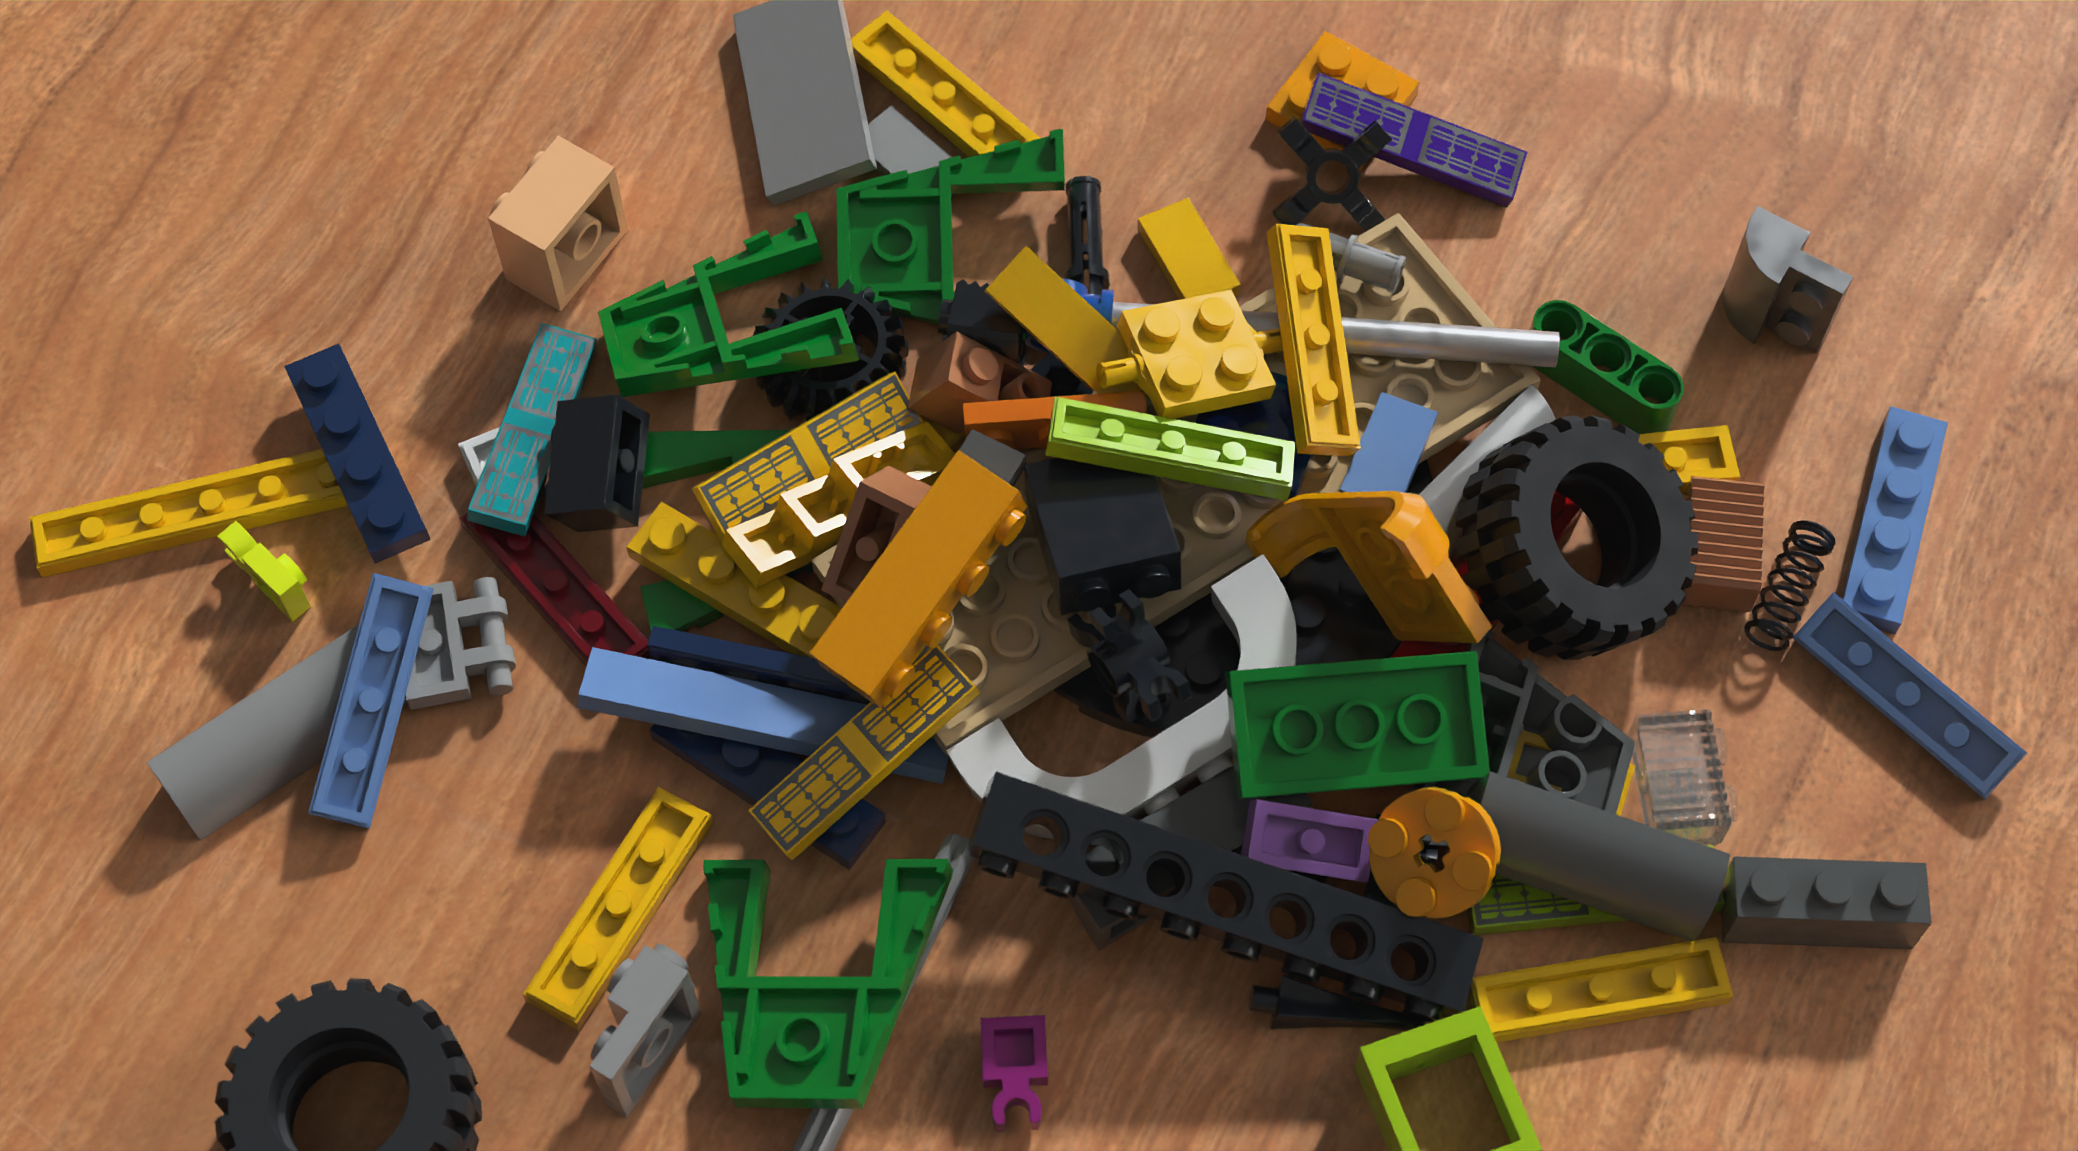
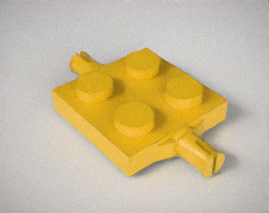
M1231 289L1122 311L1117 326L1128 348V358L1106 363L1101 362L1096 367L1097 379L1101 381L1100 386L1102 388L1134 381L1150 397L1158 416L1176 419L1271 399L1276 383L1263 355L1283 351L1280 328L1260 332L1253 330L1247 323Z

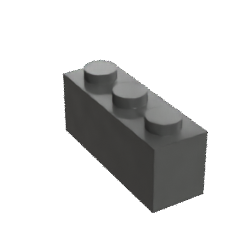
M1734 856L1727 868L1722 886L1725 902L1721 910L1722 943L1913 949L1932 924L1926 863Z

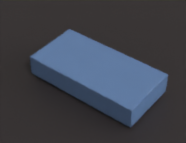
M1381 392L1360 441L1361 449L1355 453L1339 492L1397 491L1407 493L1435 426L1438 412Z

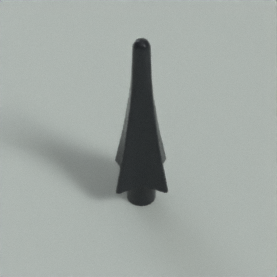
M1284 974L1281 976L1278 987L1270 988L1253 985L1249 999L1250 1011L1273 1014L1271 1029L1367 1027L1412 1030L1425 1025L1424 1021L1407 1016L1403 1012L1354 1000Z

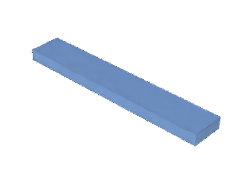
M594 647L591 649L577 703V708L806 756L814 753L867 706V704ZM931 737L891 773L943 784L949 756L944 754L934 738Z

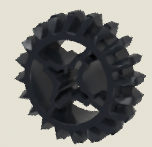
M824 277L820 284V289L813 291L801 282L798 288V297L793 298L781 292L778 299L779 309L765 307L764 314L762 315L763 325L755 326L753 336L842 308L859 357L858 361L804 369L799 374L791 371L755 377L758 387L761 390H766L767 401L771 404L772 408L783 405L784 414L788 417L789 421L802 413L805 414V421H808L889 373L896 372L900 381L904 380L907 373L905 360L909 355L908 341L905 339L904 325L900 317L893 316L892 306L889 304L888 299L874 302L875 293L870 286L855 294L854 285L849 279L845 281L840 289H832L830 282ZM860 333L867 337L876 348L872 359L863 355L862 347L857 345L856 339Z

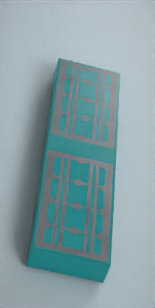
M541 323L468 507V521L526 536L549 476L552 453L551 432L555 425L557 401L578 399L596 352L597 338Z

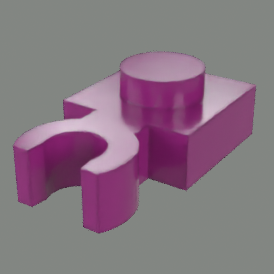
M1045 1015L980 1018L983 1088L1002 1087V1091L996 1096L992 1105V1119L996 1131H1005V1112L1010 1107L1016 1105L1027 1109L1029 1112L1030 1129L1038 1130L1042 1120V1107L1038 1096L1030 1090V1086L1048 1085Z

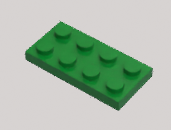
M1477 651L1235 670L1225 673L1237 800L1482 779L1490 772Z

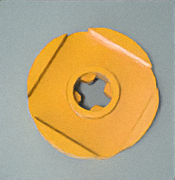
M1436 787L1419 789L1407 793L1389 804L1384 809L1379 820L1371 827L1368 834V844L1370 847L1369 860L1373 876L1384 895L1406 915L1431 918L1453 916L1474 906L1490 889L1492 885L1490 883L1495 876L1496 865L1500 862V839L1495 824L1486 810L1469 797L1464 798L1456 792L1445 791L1447 789ZM1427 835H1430L1435 843L1446 841L1449 846L1450 853L1442 858L1445 866L1443 870H1436L1432 863L1424 864L1420 858L1419 853L1424 849L1422 840Z

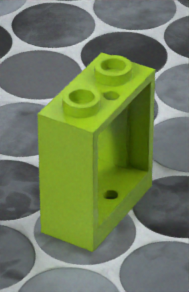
M1481 1006L1359 1048L1354 1068L1388 1151H1420L1391 1081L1473 1053L1511 1141V1144L1491 1151H1542Z

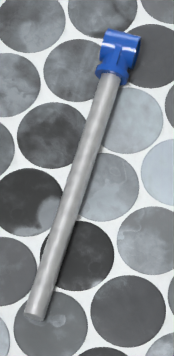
M1063 279L1119 332L1120 330L1117 325L1122 311L1155 305L1114 302V290L1102 289V295L1087 294L1088 289L1085 285L1070 279ZM1241 310L1247 323L1256 332L1280 328L1278 313ZM1341 317L1346 352L1351 354L1556 367L1558 362L1559 332ZM1025 330L1024 342L1027 346L1049 352Z

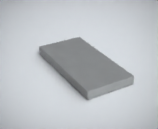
M770 0L733 14L765 194L772 205L781 204L877 169L843 0Z

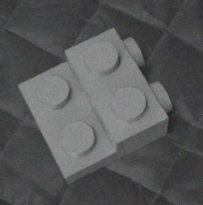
M659 943L653 949L645 945L634 961L630 958L626 959L613 974L608 985V992L610 994L607 1000L618 1027L610 1025L603 1031L596 1041L590 1056L593 1060L590 1069L605 1104L626 1118L701 1014L694 991L695 985L691 981L689 972L686 970L689 967L688 963L675 951Z

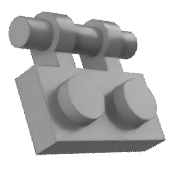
M483 577L473 582L475 598L457 601L456 590L452 581L425 585L426 587L434 588L406 691V701L410 709L414 710L472 699L469 677L480 674L487 677L488 690L491 695L500 696L510 693L513 690L511 672L516 668L514 649L506 644L503 624L508 620L506 600L499 596L497 580L492 577ZM479 627L482 647L464 650L461 628Z

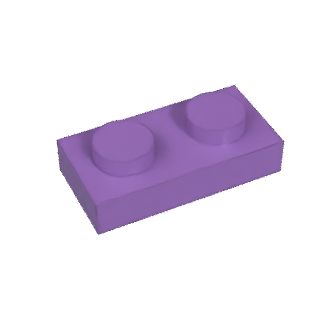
M1250 799L1241 855L1281 869L1368 883L1371 868L1368 834L1378 819Z

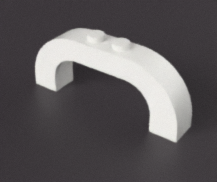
M1264 554L1211 586L1212 603L1234 635L1240 650V661L1237 670L1296 666L1297 633L1291 602L1278 575ZM1226 689L1210 703L1112 764L1090 775L1063 777L1039 769L1022 754L1000 718L946 750L961 779L980 803H982L989 780L997 771L1134 819H1139L1145 814L1150 815L1180 797V792L1199 780L1201 783H1204L1234 766L1232 762L1233 751ZM1030 825L1024 829L1025 833L1054 839L1052 833L1044 826Z

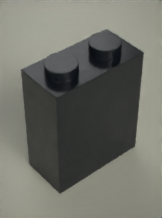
M1052 458L1024 464L1027 505L1061 616L1080 611L1092 612L1098 607L1102 609L1107 605L1120 603L1119 594L1128 589L1138 598H1156L1166 592L1182 589L1181 550L1155 476L1062 458Z

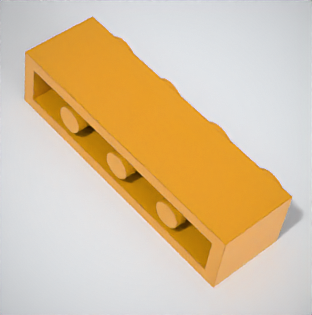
M958 450L812 648L810 655L821 667L880 708L888 697L892 699L899 697L911 682L915 674V668L912 664L925 646L935 647L947 633L953 619L949 614L963 594L967 597L972 596L984 582L989 572V566L986 563L1000 544L1004 547L1011 544L1023 528L1026 521V515L1023 512L1027 506L1020 491Z

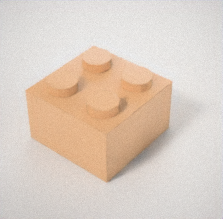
M557 136L545 152H538L531 159L525 175L510 193L506 192L496 200L488 217L505 279L560 312L628 231L615 167L560 136Z

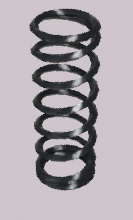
M1800 520L1792 523L1788 530L1789 537L1785 538L1782 543L1784 552L1775 558L1776 569L1770 571L1767 576L1769 586L1762 588L1760 591L1759 599L1761 603L1753 607L1751 610L1753 620L1747 622L1744 626V632L1749 640L1763 649L1770 651L1785 650L1790 646L1789 640L1794 636L1791 629L1781 622L1765 618L1758 619L1757 612L1760 608L1764 607L1769 614L1783 622L1797 623L1801 621L1799 612L1791 606L1780 602H1766V593L1772 590L1778 598L1794 606H1805L1809 603L1807 596L1797 588L1781 584L1773 585V577L1779 573L1784 580L1801 589H1813L1817 586L1815 579L1810 574L1795 568H1781V560L1787 556L1800 569L1812 573L1822 572L1824 570L1823 563L1812 554L1826 556L1830 555L1836 544L1835 537L1830 530L1817 522ZM1796 530L1811 531L1821 536L1826 541L1813 535L1797 534ZM1804 539L1817 542V543H1819L1820 545L1810 543V542H1808V541H1806V540H1804ZM1792 541L1794 545L1803 551H1788V545ZM1792 555L1810 559L1819 567L1814 568L1804 565ZM1785 572L1800 575L1809 580L1811 584H1802L1795 581ZM1777 589L1795 593L1796 595L1800 596L1803 599V601H1796L1790 599L1782 593H1780ZM1770 606L1787 610L1795 618L1785 617L1774 611ZM1753 626H1758L1769 636L1784 640V644L1782 646L1765 644L1752 636L1749 629Z

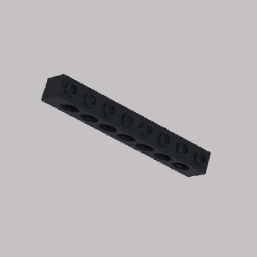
M997 771L987 784L965 851L966 855L979 859L976 867L986 873L1013 879L1015 872L1039 879L1038 888L1053 896L1074 900L1076 893H1080L1101 900L1099 909L1109 915L1126 920H1136L1138 913L1162 921L1160 930L1171 936L1188 941H1197L1200 934L1223 942L1221 951L1235 958L1258 962L1259 956L1262 955L1283 962L1281 971L1289 976L1315 983L1319 982L1320 976L1344 983L1342 992L1350 997L1366 1002L1379 1003L1382 996L1405 1004L1403 1008L1405 1015L1428 1023L1441 1020V1017L1447 1018L1464 1011L1484 940L1482 937L1420 916H1408L1400 909ZM1030 825H1041L1047 828L1055 840L1053 853L1038 855L1030 851L1024 842V829ZM1098 845L1105 847L1112 853L1115 859L1113 875L1099 876L1088 868L1085 861L1087 847ZM1161 866L1171 872L1176 883L1173 896L1161 897L1151 891L1146 880L1149 867ZM1211 887H1223L1233 895L1236 910L1232 918H1222L1211 910L1208 904V892ZM1273 907L1284 908L1294 917L1296 931L1292 939L1281 938L1272 931L1269 924V913ZM1333 928H1343L1353 936L1356 951L1351 960L1340 958L1332 950L1330 934ZM1395 948L1406 950L1415 961L1416 970L1411 981L1400 978L1392 969L1391 955Z

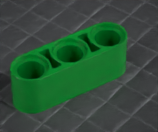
M1553 300L1545 302L1537 309L1530 330L1559 332V336L1564 340H1559L1557 366H1533L1536 370L1609 418L1638 434L1664 432L1670 428L1684 393V383L1680 375L1672 367L1572 303L1563 300ZM1595 365L1605 366L1613 372H1603L1597 369ZM1643 397L1655 398L1662 404H1652Z

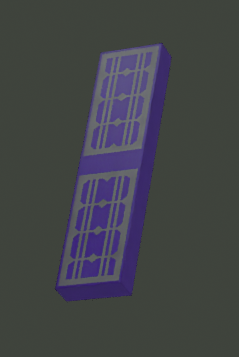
M1317 73L1312 82L1300 119V123L1309 133L1346 147L1375 120L1393 140L1375 154L1374 158L1504 207H1508L1513 201L1527 151Z

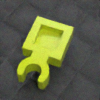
M237 521L217 535L218 539L227 547L224 551L231 560L252 578L254 584L292 622L311 608L301 587L307 581V578L290 557L283 553L276 559L261 543L257 544Z

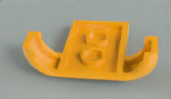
M1397 491L1302 494L1275 506L1261 516L1247 530L1245 543L1255 558L1264 554L1279 578L1285 577L1297 564L1312 554L1323 549L1337 547L1393 635L1400 641L1478 643L1492 628L1479 607L1477 595L1464 583L1448 558L1449 538L1420 495Z

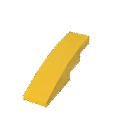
M928 421L834 458L828 475L780 494L775 510L727 529L722 546L755 588L812 562L813 558L838 544L860 481L887 466H891L932 486L955 453Z

